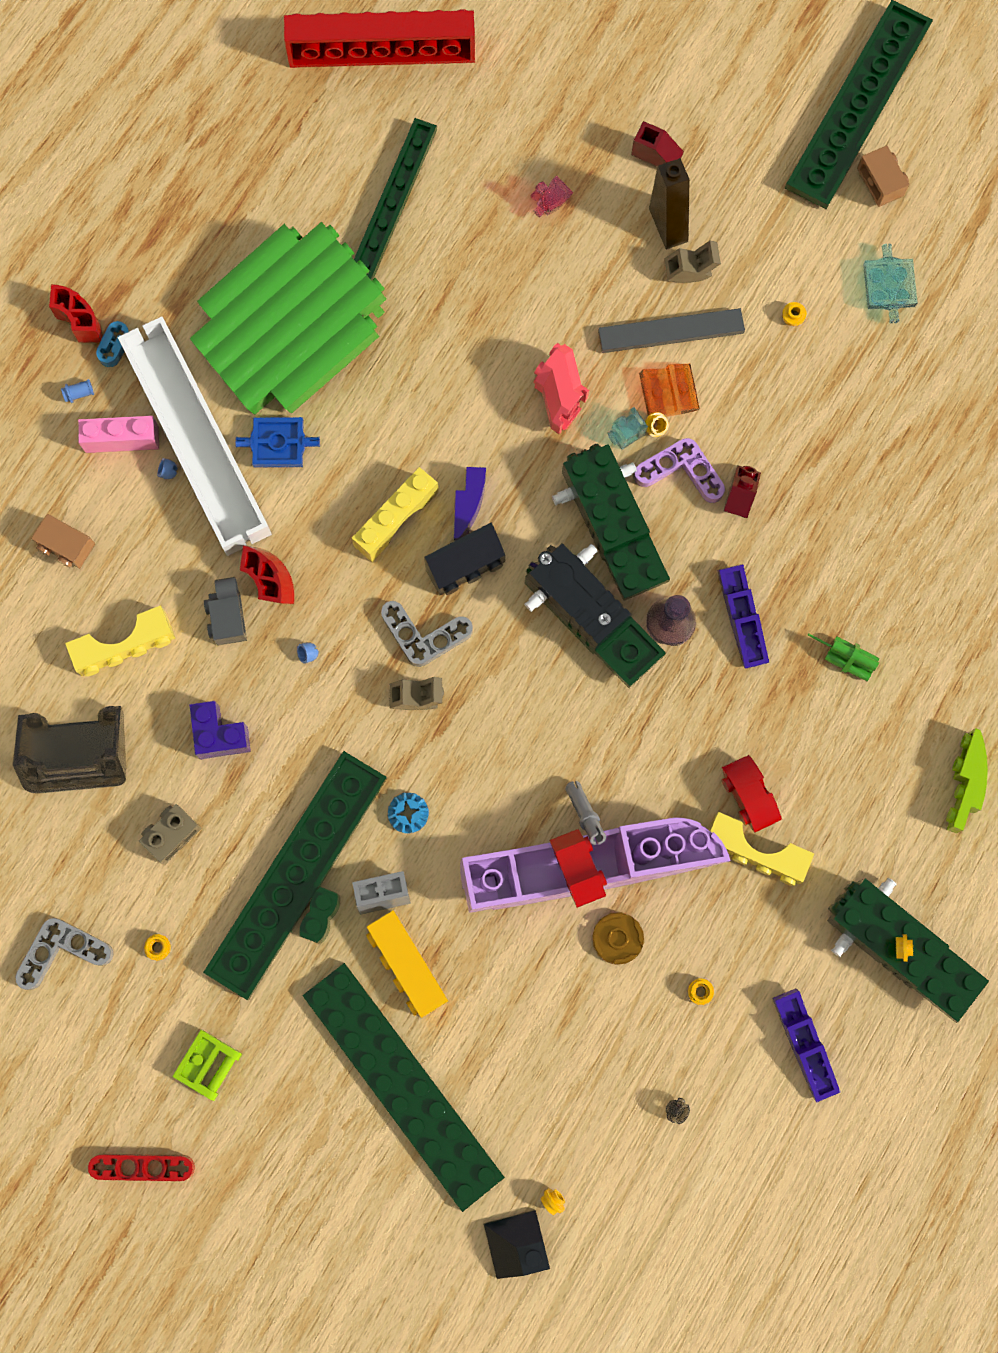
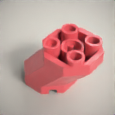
M557 343L549 353L550 358L546 362L542 361L536 368L534 374L537 376L534 384L535 389L543 394L551 429L560 434L562 429L566 430L581 411L582 408H580L579 403L580 401L586 402L589 390L581 385L573 349L566 344L561 346Z

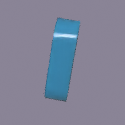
M116 321L111 323L107 327L97 348V357L105 367L117 365L124 353V349L118 339L121 335H118L117 339L114 335V332L119 333L120 330H122L123 334L130 332L123 322ZM111 350L113 353V357L108 356L106 359L103 354L109 353Z

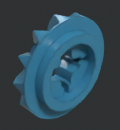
M402 793L394 797L388 806V819L391 825L399 832L415 833L422 829L428 820V806L425 800L415 793ZM406 802L410 809L419 810L412 814L411 823H409L406 816H397V814L405 811Z

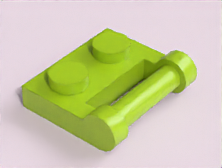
M200 1030L172 1077L206 1098L215 1101L218 1096L217 1090L235 1060L239 1061L242 1053L206 1031ZM221 1051L226 1054V1057L207 1087L201 1082Z

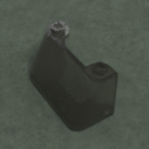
M107 706L98 712V721L49 725L46 718L38 713L18 715L13 767L24 790L30 793H49L115 787L124 784L126 781V752L122 707Z

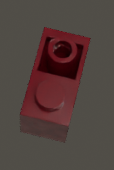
M645 121L642 122L633 140L631 152L632 156L655 166L682 158L684 151L664 129Z
M737 465L726 499L725 512L748 518L757 493L761 472L750 466L742 467Z

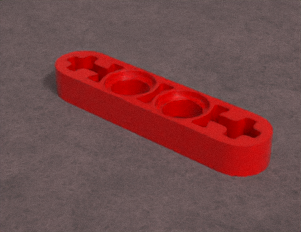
M100 1154L93 1157L88 1165L90 1176L97 1180L185 1181L193 1175L195 1170L193 1160L185 1155ZM101 1159H103V1164L113 1165L115 1164L114 1159H117L115 1165L116 1175H113L114 1169L104 1170L100 1174V1170L95 1169V1164L100 1163ZM127 1159L132 1160L135 1164V1171L132 1175H125L121 1170L123 1161ZM152 1160H158L162 1164V1172L157 1176L151 1175L148 1171V1165ZM167 1160H171L169 1166H177L181 1161H184V1166H188L189 1170L184 1172L183 1176H180V1171L171 1170L169 1171L170 1176H166L168 1171Z

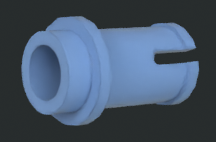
M89 379L70 386L65 384V387L61 388L65 402L70 401L74 403L73 400L94 395Z

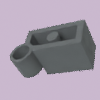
M236 577L215 580L216 593L208 594L209 599L204 600L206 615L210 614L211 624H207L209 638L213 639L217 646L247 641L241 594L238 590Z

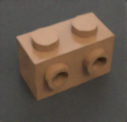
M887 145L861 157L857 169L878 207L905 195L909 187L908 176L905 172H902L896 155L890 151Z
M48 513L31 538L37 544L36 549L47 556L51 553L58 557L57 561L68 568L74 565L80 569L95 546L94 541L88 535Z

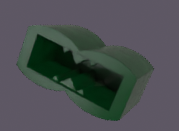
M322 887L315 891L310 902V912L306 914L300 925L299 932L301 937L321 944L327 938L330 931V920L336 915L340 906V895Z

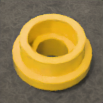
M798 302L788 303L782 311L783 320L790 326L802 324L807 315L805 307ZM791 311H796L799 315L794 316Z
M653 412L645 420V430L650 436L659 437L668 430V420L662 413ZM657 421V426L654 428V422Z
M160 934L150 936L144 944L146 956L155 961L165 959L171 950L168 938ZM156 943H161L162 950L156 953L154 951V945Z
M903 934V937H896L897 959H903L904 962H908V956H913V940H907V934Z
M695 979L688 986V997L697 1005L709 1003L714 996V988L706 979ZM698 987L704 988L705 994L703 997L697 996L696 989Z
M547 1188L541 1197L542 1204L552 1215H555L557 1212L562 1213L565 1210L563 1205L565 1203L564 1197L558 1190Z

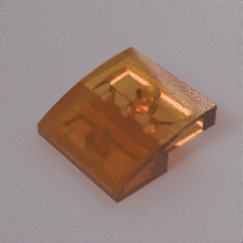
M690 363L668 364L666 368L643 369L639 373L647 415L659 412L668 417L700 409Z

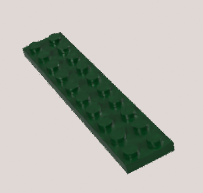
M891 0L787 181L785 189L827 210L930 28L933 19Z
M342 752L203 972L204 974L249 1001L311 902L313 894L321 886L386 782L387 777L347 752Z
M345 963L302 995L462 1212L505 1178Z

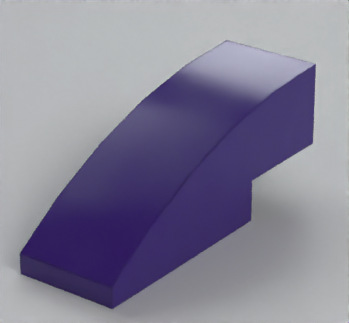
M466 467V491L456 490L454 541L466 536L476 520L485 491L486 467Z

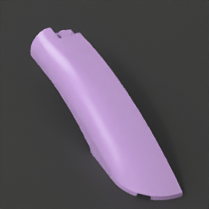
M668 818L604 831L606 840L600 845L597 844V841L596 845L591 844L593 851L589 852L597 871L602 870L606 878L607 885L603 886L604 890L730 861L726 847L714 832H710L701 823L686 818ZM550 843L464 857L460 862L462 888L465 890L469 913L489 909L497 910L571 896Z

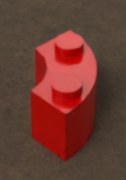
M51 284L49 308L56 319L71 324L72 332L78 342L100 343L103 338L101 325L87 301L79 293L68 287Z
M243 545L240 571L249 574L255 581L258 588V599L282 604H294L292 578L283 562L267 550Z
M750 755L722 767L725 777L722 779L723 786L728 793L732 792L741 810L738 814L744 825H749L755 833L782 820L772 792L770 793L765 788L764 776Z
M579 829L549 840L576 907L578 908L606 897L603 886L607 885V881L603 871H597L589 853L593 851L588 836L583 838Z

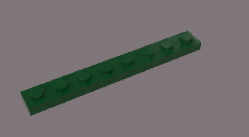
M417 118L414 119L355 255V262L357 263L361 260L370 272L366 275L371 281L375 277L437 132V125Z

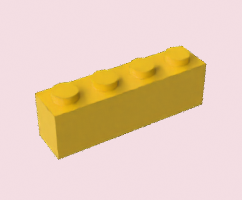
M394 910L367 926L369 933L366 934L367 939L373 948L378 946L383 955L379 959L387 971L389 969L393 970L396 975L393 982L400 993L406 992L410 999L406 1004L414 1016L419 1014L423 1018L448 1002V999Z

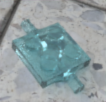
M889 243L888 246L887 244L881 246L883 258L867 260L864 262L863 268L867 308L888 310L889 323L892 324L893 322L898 323L900 321L898 309L916 307L918 302L913 259L893 257L892 244Z

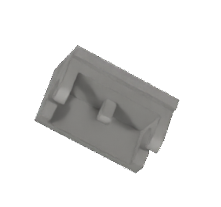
M404 871L352 882L356 905L360 915L411 904Z

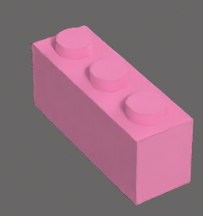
M153 416L78 419L79 444L85 453L159 449V426Z

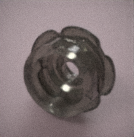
M683 1098L671 1100L666 1106L667 1120L672 1123L682 1124L689 1116L690 1107Z

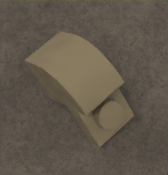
M711 240L695 251L679 248L664 258L668 281L677 283L699 282L712 276L711 270L721 264L718 244Z
M431 677L422 681L402 679L390 683V709H436L437 705L442 703L444 695L442 678Z

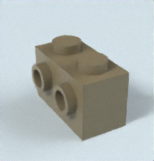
M177 804L173 807L171 805L168 806L160 814L161 819L155 825L150 824L141 833L143 837L139 840L164 865L202 829Z

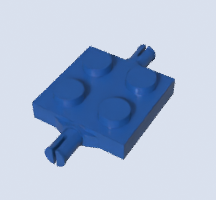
M303 417L253 418L251 436L236 437L235 443L236 448L251 447L253 452L252 465L254 468L303 467L305 447H320V437H305Z

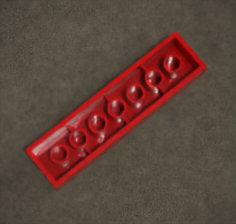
M413 10L410 12L388 11L386 13L342 12L339 14L317 13L310 15L295 13L284 15V42L290 68L475 63L474 10H435L426 12Z

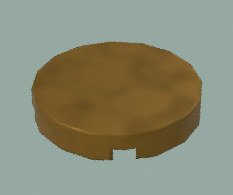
M622 912L610 913L601 918L595 925L592 934L593 947L597 955L605 962L614 965L626 964L634 960L641 952L644 944V933L639 922L630 915Z

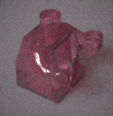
M557 175L552 179L548 187L545 182H540L531 194V198L534 201L538 200V206L533 210L539 218L544 213L547 216L552 214L570 199L573 192Z

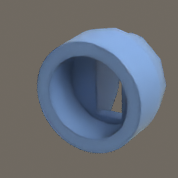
M163 458L159 464L157 476L164 479H172L176 476L178 467L175 462Z
M311 642L298 645L297 654L303 664L312 662L318 657L319 651L315 649L316 645Z

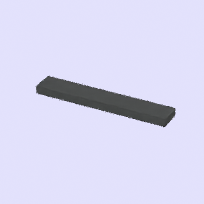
M741 308L600 327L598 329L602 353L739 335L745 332Z

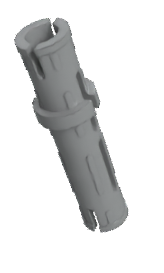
M572 781L566 785L565 791L580 818L579 824L586 831L591 844L596 845L597 841V844L600 845L606 840V834L600 826V818L593 811L580 782L575 781L576 788Z

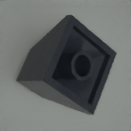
M536 1210L484 1223L497 1279L526 1276L550 1269Z

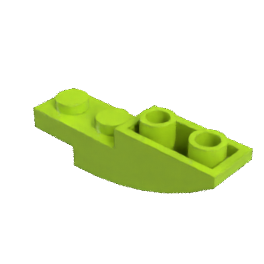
M977 728L968 732V734H964L960 743V747L963 748L961 756L955 759L952 771H955L953 779L962 782V784L957 786L954 793V798L957 799L955 806L950 808L946 817V822H949L947 830L954 833L964 830L969 812L976 813L981 811L985 798L988 774L987 754L981 730Z

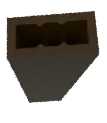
M681 158L657 166L649 205L650 213L666 250L687 243L689 239L690 179Z

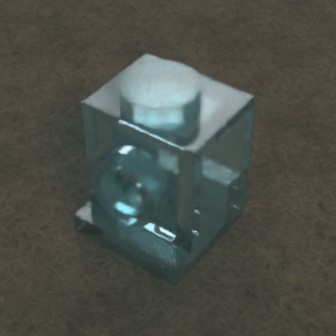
M635 407L630 409L628 417L621 416L614 421L612 430L607 434L610 441L614 445L617 444L622 450L645 436L648 426Z

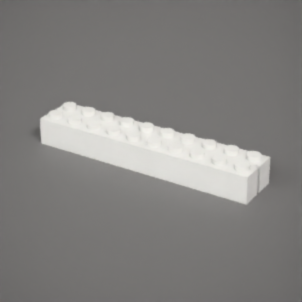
M163 317L143 325L149 339L147 341H144L138 328L119 336L118 339L226 555L229 556L243 549V545L247 546L245 542L249 540L251 544H254L272 535Z

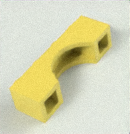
M419 467L352 537L354 547L373 562L389 545L393 535L402 523L414 512L423 509L439 492L438 482Z
M160 605L137 614L136 626L132 634L120 643L103 644L95 640L90 634L69 641L65 645L75 671L81 676H92L97 674L100 668L117 666L123 663V659L130 656H142L147 653L148 649L155 646L156 648L165 647L171 643L170 640L175 639V635L167 614Z
M720 812L714 816L709 831L714 832L723 842L728 854L733 856V861L746 865L747 862L757 866L756 870L769 876L771 873L780 876L781 882L794 886L795 883H803L814 857V853L791 843L777 853L765 854L758 852L746 841L743 834V823Z

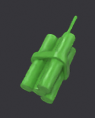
M808 633V636L831 647L824 660L842 668L841 671L844 673L849 672L867 682L879 665V658L861 649L857 643L853 645L836 636L832 645Z

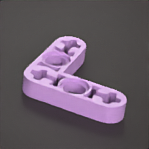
M690 438L678 441L636 467L637 471L634 473V480L641 487H649L683 467L705 501L716 503L721 500L725 492L723 482L697 443ZM683 446H685L686 449L691 448L692 450L690 455H688L687 453L680 455V462H678L676 456L682 452ZM663 457H668L672 460L673 466L663 468L659 460ZM654 463L656 470L650 473L649 479L647 480L646 477L641 478L642 470L645 473L653 469L652 464ZM696 465H702L706 468L707 473L704 476H697L694 474L693 468ZM709 477H711V479H710V481H709L710 486H711L713 489L716 488V487L718 488V491H717V493H716V494H717L716 496H715L714 493H711V494L708 493V490H709L710 487H709L708 483L705 482V481H706Z

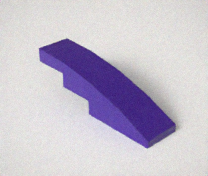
M740 564L717 570L728 616L744 668L769 663L760 617L756 613L752 591L748 588L744 565Z
M795 988L773 997L772 999L814 1100L819 1102L841 1093L824 1045L820 1042L812 1018L806 1011L800 991Z

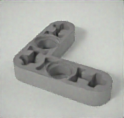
M389 601L381 609L383 621L409 662L416 667L425 666L468 640L473 633L471 621L466 617H457L422 638L400 603ZM390 608L394 611L399 610L397 616L401 623L395 628L392 627L396 625L392 616L387 617L389 614L388 609ZM457 624L467 625L466 634H462V632L454 634V639L456 640L452 642L450 634L446 630L450 629L452 634L457 630ZM402 628H410L413 631V636L409 640H402L399 637V631ZM442 635L446 637L447 645L443 648L435 647L433 640L436 636ZM417 639L419 640V642L415 643L417 649L420 652L425 651L423 660L412 658L415 654L410 645Z
M49 919L42 925L18 969L16 983L25 990L37 988L44 979L60 947L98 966L110 963L114 955L113 949L108 943L63 920ZM59 924L60 934H54L50 942H55L54 947L49 943L42 942L43 938L49 940L52 932L49 930L50 926ZM80 934L84 938V945L82 948L75 950L71 946V939L75 935ZM91 940L94 941L91 947L100 950L103 947L105 948L104 953L107 954L105 959L100 958L97 961L98 955L91 951L87 952V956L84 955L90 947ZM44 946L48 949L49 955L45 961L40 962L36 959L35 953L39 947ZM30 961L35 965L42 966L41 970L35 969L33 971L32 977L35 978L34 982L25 984L24 974H30L34 966H29Z

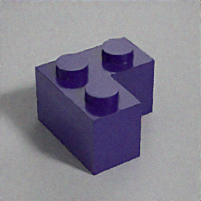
M216 701L189 704L195 755L200 760L251 752L248 727L244 722L222 725L220 706Z

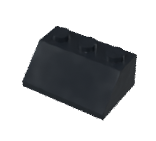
M491 522L425 556L424 560L426 572L438 594L442 595L445 593L450 595L456 592L459 586L465 582L471 584L479 580L481 574L500 569L505 562L506 555Z

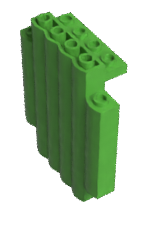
M320 222L304 237L293 226L289 229L283 224L197 301L211 320L197 331L190 340L235 393L242 404L254 415L275 397L292 414L380 337L375 331L378 326L369 317V314L373 312L379 318L385 313L380 307L386 300V297L382 294L385 288L376 278L371 281L366 275L370 272L361 260L357 263L351 257L355 253L346 242L342 245L338 242L337 238L340 235L330 224L326 227Z

